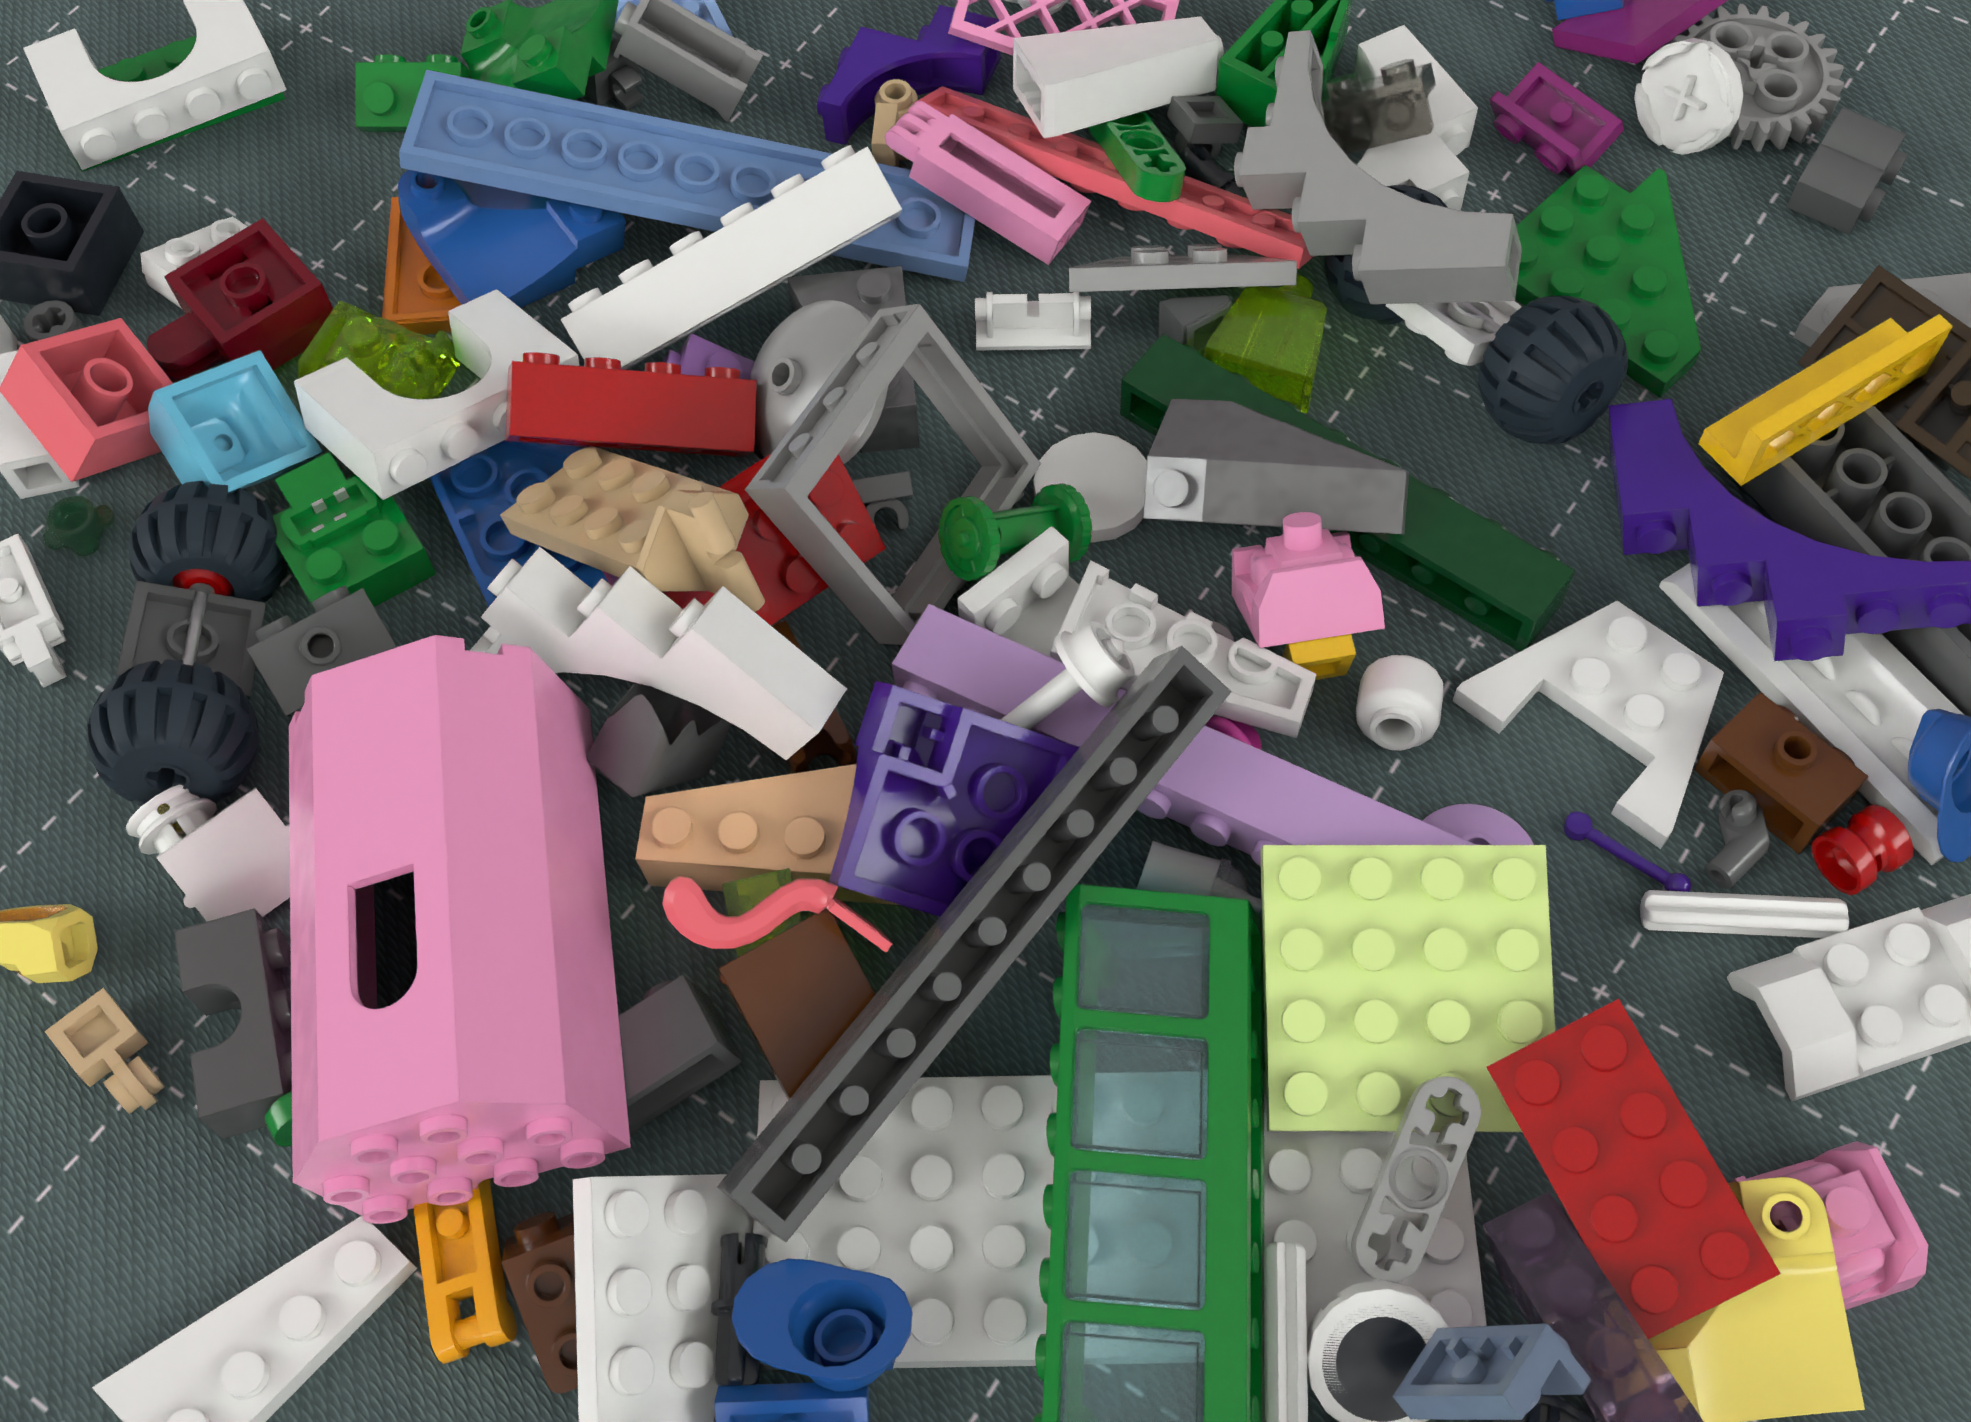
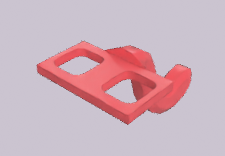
M678 876L672 879L664 890L662 905L668 921L680 934L693 943L711 949H734L753 943L769 934L793 914L800 911H811L819 914L825 907L884 952H887L892 945L879 928L834 896L838 888L837 885L821 879L798 878L779 887L753 908L739 916H726L716 911L707 900L701 887L691 877Z

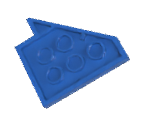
M503 440L429 477L488 607L497 596L487 588L513 558L521 566H524L536 550L541 547L511 535L500 514L517 502L518 495L524 489L547 480L563 468V463L568 456L583 448ZM541 547L590 588L593 589L601 578L608 582L601 570Z

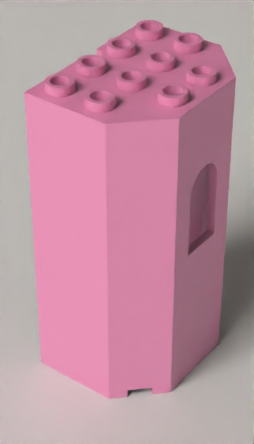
M433 635L312 675L305 689V703L301 712L295 711L289 724L293 1183L322 1196L326 1203L341 1205L363 1216V1220L369 1223L385 1224L402 1220L407 1216V1210L413 1209L414 1205L425 1202L442 1206L464 1203L473 1197L472 1190L477 1189L480 1182L494 1177V1183L502 1187L524 1186L535 1182L539 1178L538 1173L563 1166L573 1169L592 1167L602 1163L605 1160V1154L631 1147L596 770L586 758L593 745L590 709L530 647L502 644L498 654L465 650L463 638ZM414 872L417 939L416 977L410 989L400 1000L390 1006L378 1009L374 884Z

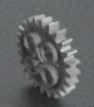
M1739 4L1736 14L1730 15L1723 6H1719L1716 8L1713 19L1706 15L1668 42V44L1697 38L1715 43L1730 55L1740 73L1743 90L1740 116L1728 137H1731L1733 149L1737 150L1743 140H1751L1755 150L1761 152L1765 141L1771 140L1781 150L1784 149L1789 136L1793 140L1803 143L1808 131L1818 133L1825 119L1830 120L1844 86V82L1839 80L1844 67L1843 65L1833 63L1838 52L1836 49H1821L1826 37L1824 34L1812 36L1805 34L1809 22L1803 21L1792 26L1788 24L1789 12L1785 11L1774 19L1769 17L1768 8L1764 5L1759 9L1757 15L1749 14L1744 4Z

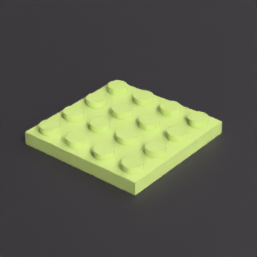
M1263 845L1260 850L1267 1131L1396 1132L1414 1090L1426 1080L1449 1076L1466 1082L1477 1094L1481 1106V1117L1475 1132L1523 1133L1486 1067L1555 1032L1546 845ZM1447 1090V1093L1442 1098L1429 1097L1427 1099L1425 1108L1435 1114V1121L1430 1132H1441L1442 1127L1446 1123H1460L1462 1120L1463 1112L1453 1107L1456 1095Z

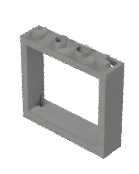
M920 304L885 308L877 311L745 489L749 496L879 644L904 645L928 604L943 610L953 594L962 588L966 580L955 576L953 571H950L940 550L938 529L897 591L891 596L807 496L902 366L906 368L982 466L961 497L974 496L984 501L985 505H988L992 512L1011 509L1024 496L1023 490L1041 465Z

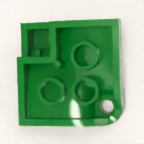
M506 0L490 8H479L467 20L460 54L468 65L471 79L571 100L585 96L588 77L606 70L619 0H554L535 8L523 7L512 0Z

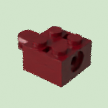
M262 218L164 276L185 315L151 334L147 338V349L169 379L176 383L202 373L221 361L228 363L261 350L272 370H275L342 329V326L322 283Z

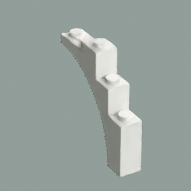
M541 547L536 550L524 566H521L512 558L488 586L487 589L497 598L481 618L491 626L470 650L498 654L502 644L530 647L555 673L605 675L654 687L697 704L743 729L785 760L789 759L820 732L847 690L846 687L724 586L704 606L694 598L682 609L631 566L612 586L601 578L592 589Z

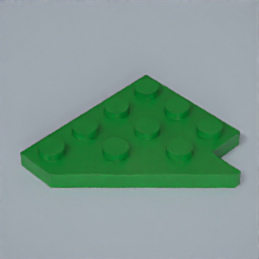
M1584 165L1516 225L1522 246L1515 300L1526 306L1529 302L1538 298L1554 295L1577 297L1596 304L1606 311L1621 330L1628 351L1626 375L1658 397H1661L1695 365L1701 351L1667 175L1664 170L1658 168L1635 190L1629 193L1587 165Z

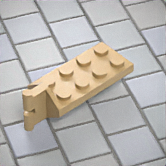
M591 446L578 450L568 456L563 463V468L544 482L533 484L524 489L518 495L517 502L500 514L511 535L616 577H620L631 566L660 591H709L715 594L724 586L754 612L759 610L765 603V599L743 554L736 551L749 516L737 493Z

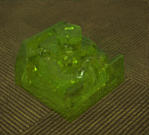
M339 300L298 360L299 378H302L347 357L380 387L392 394L410 399H438L461 362L455 357L454 345L447 332L439 330L433 339L409 330L396 322L383 317H376L358 307Z

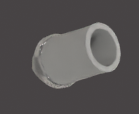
M1155 841L1152 842L1137 885L1138 890L1248 899L1253 909L1260 913L1262 899L1248 895L1249 884L1247 878L1239 868L1231 865V860L1222 857L1220 860ZM1195 914L1200 917V921L1210 924V919L1207 915Z

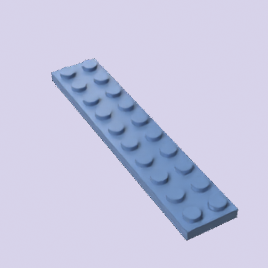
M426 70L399 150L400 168L714 232L724 227L720 218L733 209L750 202L755 210L773 200L774 197L770 192L771 189L797 174H801L804 181H807L825 171L821 162L832 154ZM877 163L902 208L899 217L831 255L887 267L902 266V270L965 282L975 219L909 178L911 170Z

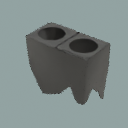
M634 683L611 711L586 758L591 765L623 792L632 797L640 796L706 777L723 746L731 723L697 704L669 693L666 694V692L654 687Z

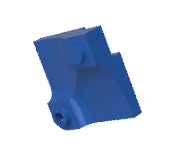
M413 170L404 172L398 182L399 206L408 229L424 255L461 305L497 289L521 308L575 284L576 269L623 249L626 220L620 212Z

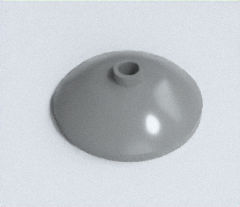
M835 300L810 303L789 315L775 328L763 344L753 365L749 380H757L754 442L764 458L775 450L872 320L860 309ZM888 386L839 452L843 464L855 456L871 436L881 416Z

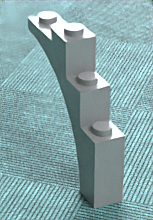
M1311 30L1289 32L1284 56L1278 57L1275 65L1277 93L1275 103H1269L1267 107L1266 126L1248 127L1243 152H1238L1235 157V181L1238 187L1244 188L1252 209L1292 208L1294 231L1302 234L1310 256L1352 255L1354 279L1362 281L1370 304L1515 301L1522 246L1513 214L1464 212L1424 203L1381 184L1354 164L1330 136L1325 126L1321 105L1324 66Z

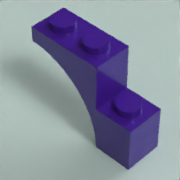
M939 5L929 25L924 24L921 27L917 40L860 27L851 46L843 48L839 57L837 71L830 84L825 83L822 86L818 96L817 112L819 116L823 117L825 139L846 145L857 128L875 114V96L880 87L889 80L899 79L906 81L916 91L917 95L931 93L942 86L957 92L983 95L1001 60V52L948 34L955 8ZM966 11L964 21L987 28L999 22V19Z

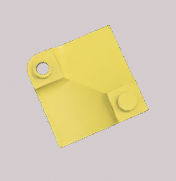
M1789 1177L1728 1183L1781 1274L1642 1343H1639L1598 1269L1609 1346L1608 1356L1620 1422H1745L1865 1410L1827 1212L1820 1196L1806 1183ZM1790 1201L1796 1204L1802 1213L1800 1226L1792 1231H1782L1776 1228L1770 1219V1211L1776 1203Z

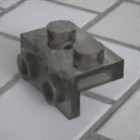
M1406 59L1380 68L1381 76L1360 81L1359 73H1352L1326 82L1327 90L1322 91L1321 98L1325 126L1330 136L1345 154L1427 135L1432 132L1434 122L1428 96L1436 86L1431 63L1415 67L1414 59Z

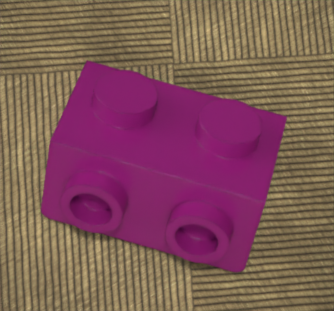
M1539 62L1507 97L1501 92L1496 91L1489 99L1495 116L1493 125L1496 130L1514 144H1518L1520 140H1523L1534 148V155L1539 162L1555 174H1559L1564 170L1573 176L1584 165L1591 167L1624 131L1621 119Z

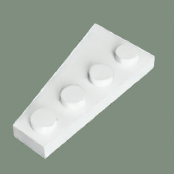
M1090 560L1058 635L1063 631L1076 633L1092 621H1096L1108 629L1116 639L1123 640V648L1135 668V675L1121 687L1127 690L1153 658L1183 646L1232 691L1214 715L1297 738L1313 692L1316 679L1315 673L1266 648H1259L1256 643L1246 638H1241L1234 642L1216 633L1212 628V621L1192 611L1185 617L1159 604L1158 594L1136 583L1129 589L1110 579L1109 569ZM1054 642L1050 657L1062 662Z

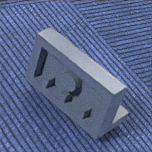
M1548 1323L1437 1328L1392 1397L1410 1419L1522 1420L1525 1414L1537 1404L1541 1394L1582 1395L1590 1384L1591 1379L1571 1354L1568 1343L1558 1333L1553 1331Z

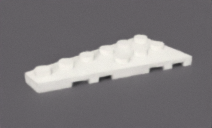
M727 1174L606 1176L573 1179L579 1422H714V1401L718 1388L714 1379L718 1316L711 1313V1304L719 1300L722 1251L720 1238L725 1234L739 1233V1242H742L741 1264H743L745 1258V1235L752 1232L754 1221L753 1217L717 1188Z

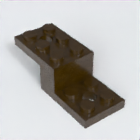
M1878 265L1797 363L1801 368L1805 369L1889 318H1892L1908 333L1940 314L1953 327L1927 373L1873 406L1923 455L1947 471L1951 467L1971 481V328Z

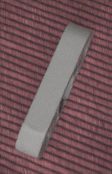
M1449 1076L1432 1078L1421 1083L1410 1097L1351 1241V1250L1356 1264L1365 1274L1374 1279L1393 1283L1403 1281L1417 1271L1423 1260L1481 1117V1106L1477 1094L1466 1082ZM1447 1090L1456 1095L1453 1107L1463 1112L1460 1123H1446L1442 1127L1436 1143L1451 1146L1446 1160L1441 1153L1429 1146L1410 1144L1409 1138L1413 1129L1421 1136H1429L1435 1121V1114L1425 1108L1427 1099L1429 1097L1442 1098L1447 1093ZM1411 1156H1419L1426 1159L1433 1166L1436 1173V1185L1433 1192L1425 1199L1413 1201L1403 1196L1398 1190L1395 1181L1398 1166L1403 1160ZM1386 1197L1396 1207L1409 1212L1422 1213L1423 1217L1418 1228L1410 1221L1403 1220L1397 1235V1243L1407 1248L1405 1257L1402 1261L1389 1259L1382 1269L1375 1265L1377 1252L1368 1246V1241L1372 1233L1386 1235L1391 1227L1395 1215L1380 1212V1207Z

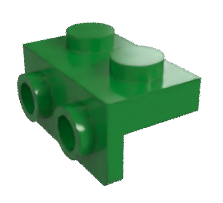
M390 54L374 56V62H355V127L362 132H406L426 70L471 79L470 70L461 62H458L457 57L444 54L427 55L426 62H406V58Z

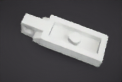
M15 534L0 541V650L13 666L24 661L27 669L35 674L44 688L67 677L60 658L53 648L66 641L62 632L64 627L27 544L19 534Z

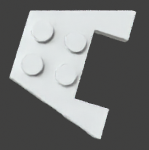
M1615 601L1462 682L1455 691L1453 702L1499 734L1535 693L1541 692L1639 760L1647 768L1617 801L1611 814L1661 849L1673 831L1724 672L1619 601Z

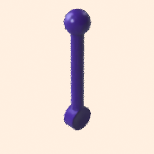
M1573 812L1567 816L1563 828L1566 836L1570 839L1578 841L1585 838L1663 884L1665 891H1691V881L1685 874L1679 872L1670 874L1592 827V820L1587 814Z

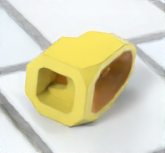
M71 904L36 905L0 910L1 966L10 971H15L36 983L68 982L91 972L98 946L93 917Z

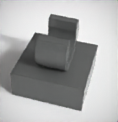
M620 35L611 41L606 70L588 77L585 95L595 105L600 106L614 98L619 106L627 111L643 101V96L635 89V87L642 84V79L639 76L638 64L621 54L618 58L613 56L622 37Z
M1172 96L1167 117L1179 130L1174 142L1175 149L1179 154L1186 147H1189L1193 152L1192 144H1202L1211 156L1216 159L1221 150V143H1238L1243 122L1220 96Z
M909 471L852 480L873 523L875 514L879 510L886 508L894 511L897 515L899 530L907 529L909 513L905 505L900 501L910 500L913 497Z

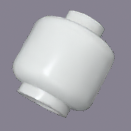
M1391 655L1376 660L1367 667L1360 681L1356 704V721L1365 736L1379 746L1389 750L1401 751L1422 745L1433 737L1440 725L1443 681L1436 669L1427 662L1409 655Z

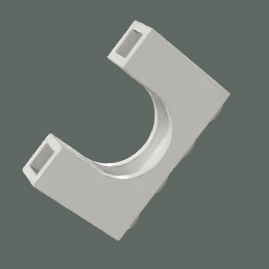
M183 0L197 31L195 45L188 57L179 66L164 75L145 81L123 82L100 74L75 28L23 48L59 131L82 170L286 90L270 50L244 0Z
M496 289L448 311L455 357L481 378L477 384L463 392L438 399H410L397 396L380 387L347 357L295 380L294 384L305 428L384 500L505 440L508 368L512 361L523 362V353L539 352L559 355L560 365L579 366L578 354Z

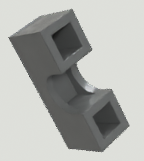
M254 908L174 931L182 992L206 1016L229 1009H241L239 1024L228 1039L217 1046L190 1054L198 1118L222 1139L267 1127L264 1119L270 1106L281 1096L292 1091L291 989L285 988L282 968L290 966V952L282 930L280 928L272 929Z

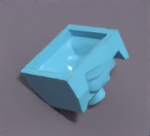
M261 350L155 390L148 406L150 434L182 485L186 482L203 481V484L207 487L210 484L228 485V493H232L239 488L244 489L294 470L316 459L323 453L314 436L305 428L301 415Z

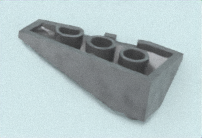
M1172 399L1147 456L1143 518L1283 527V518L1287 515L1297 512H1311L1321 517L1322 529L1404 534L1409 471L1324 439L1232 401Z

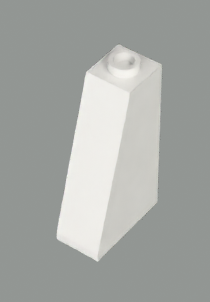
M1201 16L1014 38L1013 91L1043 138L1055 137L1170 104L1172 96H1198L1215 91L1219 59L1224 55L1223 43L1221 38L1213 32Z

